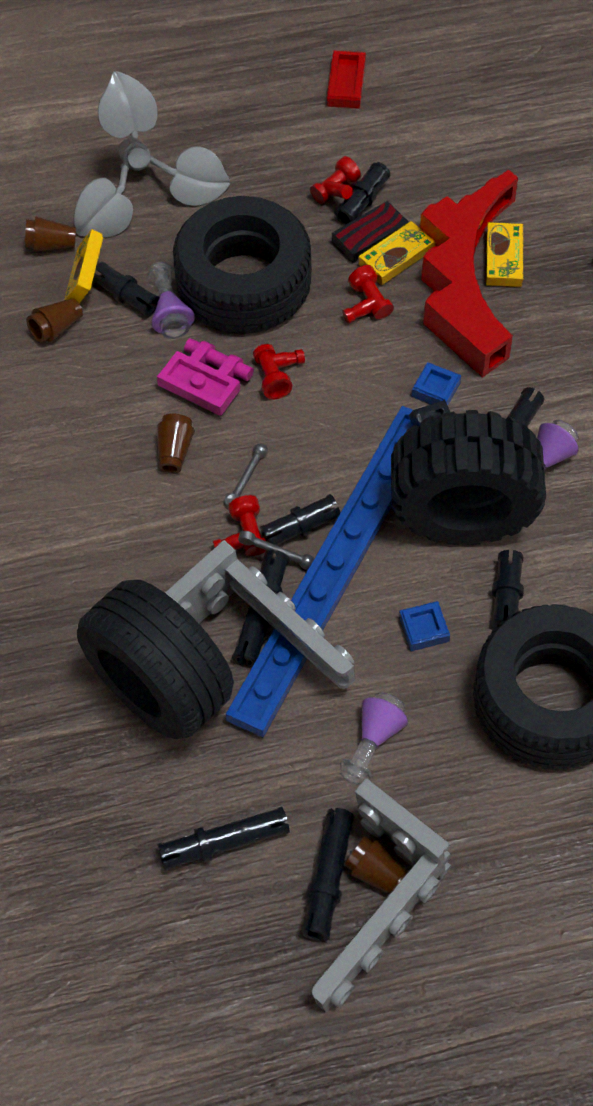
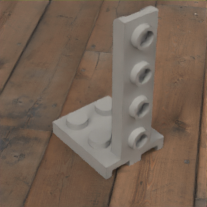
M225 540L165 592L180 604L199 624L210 613L216 614L221 611L227 604L229 596L236 592L336 686L345 689L355 681L353 665L355 662L352 656L342 646L336 645L333 647L324 639L325 634L315 621L310 618L306 620L301 618L295 612L296 607L284 593L278 592L275 594L266 586L267 580L262 573L254 566L247 568L237 559L235 549Z
M367 778L355 790L358 804L357 810L360 813V817L363 818L360 821L361 825L374 837L380 839L384 835L396 845L394 847L396 854L413 867L314 985L312 994L317 1005L324 1012H327L333 1004L339 1008L348 999L355 988L351 982L362 969L369 972L377 964L384 953V950L380 948L391 934L398 937L405 930L413 917L409 912L419 900L425 903L433 896L441 883L439 880L451 868V865L448 863L451 859V854L447 851L450 844Z

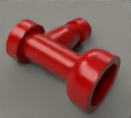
M343 156L336 162L335 172L322 183L316 182L310 187L312 197L320 204L325 203L329 199V195L349 199L353 194V189L350 185L346 184H353L361 178L359 167L350 157Z
M363 265L355 269L348 278L352 289L356 292H363L367 299L357 303L352 308L342 311L348 324L355 321L356 318L371 312L376 319H383L394 310L391 301L384 299L377 288L378 276L371 265Z
M262 344L253 351L255 362L261 365L265 375L262 381V390L265 397L275 400L288 395L293 387L290 377L286 373L279 371L278 368L287 367L295 363L296 365L304 364L305 355L303 350L276 353L272 345Z
M245 495L232 500L228 504V510L232 519L241 523L243 531L252 532L256 538L266 541L265 538H261L255 518L260 512L258 498L253 495ZM240 533L223 539L235 550L244 548L247 556H257L267 551L255 545L240 543L238 541ZM221 538L214 540V547L219 545L223 540H221Z

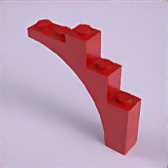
M507 170L497 178L489 179L482 188L471 195H465L458 204L448 196L436 204H430L421 213L420 228L435 241V246L426 252L422 262L421 280L434 291L425 301L423 324L482 378L510 358L513 338L512 334L494 316L484 300L474 269V253L484 232L487 230L488 222L492 223L500 213L515 202L518 177L510 170Z

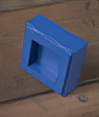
M427 362L412 388L411 397L428 404L445 400L447 405H449L461 383V375Z
M438 601L399 610V619L410 651L450 641V633Z

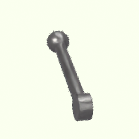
M258 443L254 446V455L233 493L225 496L226 508H228V504L232 500L240 496L260 458L267 455L268 448L266 445Z
M241 531L238 541L240 543L255 545L267 551L274 550L275 554L277 551L285 553L290 560L298 562L303 569L308 570L314 560L310 554L299 555L256 538L252 532Z

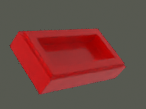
M333 50L327 107L360 109L366 52Z

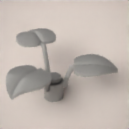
M118 71L112 73L109 83L100 98L98 119L102 128L116 138L128 136L127 139L121 142L118 149L119 157L123 161L120 165L119 186L116 189L109 179L98 178L83 188L74 210V227H76V233L82 237H86L91 229L102 233V237L116 236L128 227L132 220L133 206L131 201L121 193L125 189L129 169L138 171L144 169L148 164H153L163 171L174 175L169 185L170 193L178 201L187 205L195 206L209 203L221 196L230 184V179L220 159L212 151L204 147L194 146L182 151L176 159V169L150 155L149 149L138 139L137 131H148L154 127L158 117L157 104L145 86L135 78Z

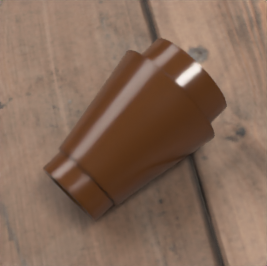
M35 217V220L26 219L25 248H34V252L75 248L76 227L40 217Z
M70 298L33 309L26 322L31 335L38 342H52L76 322L77 319L81 318L83 311L78 301Z
M170 413L164 415L162 422L158 423L157 435L160 470L168 473H178L181 471L195 432L192 427V420L189 417Z
M365 836L344 864L352 870L350 875L388 894H391L407 875L405 870L377 840L372 842Z

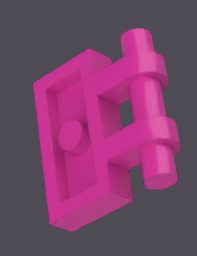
M189 338L185 343L184 351L191 354L190 357L176 351L158 374V386L221 416L240 391V381L234 378L239 377L249 381L254 373V368L244 364L243 359L231 354L227 356L215 350V345L206 341L200 343ZM210 363V364H212V365L218 367L219 369L216 370V369H214V368L208 366L207 364Z

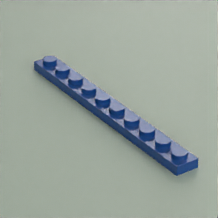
M401 406L291 599L296 607L295 612L304 620L307 618L312 619L322 630H324L392 507L391 454L394 451L393 447L400 437L404 436L406 431L413 426L409 418V414L413 410L405 406ZM275 628L226 712L227 722L263 738L307 660Z

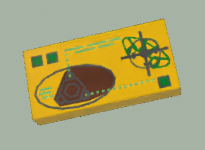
M410 221L361 254L358 259V265L373 266L378 276L377 282L383 285L423 258L426 252L435 246V241L414 222Z
M488 222L486 285L522 287L523 224Z
M91 229L78 246L64 300L74 298L80 304L90 291L103 241L102 233Z

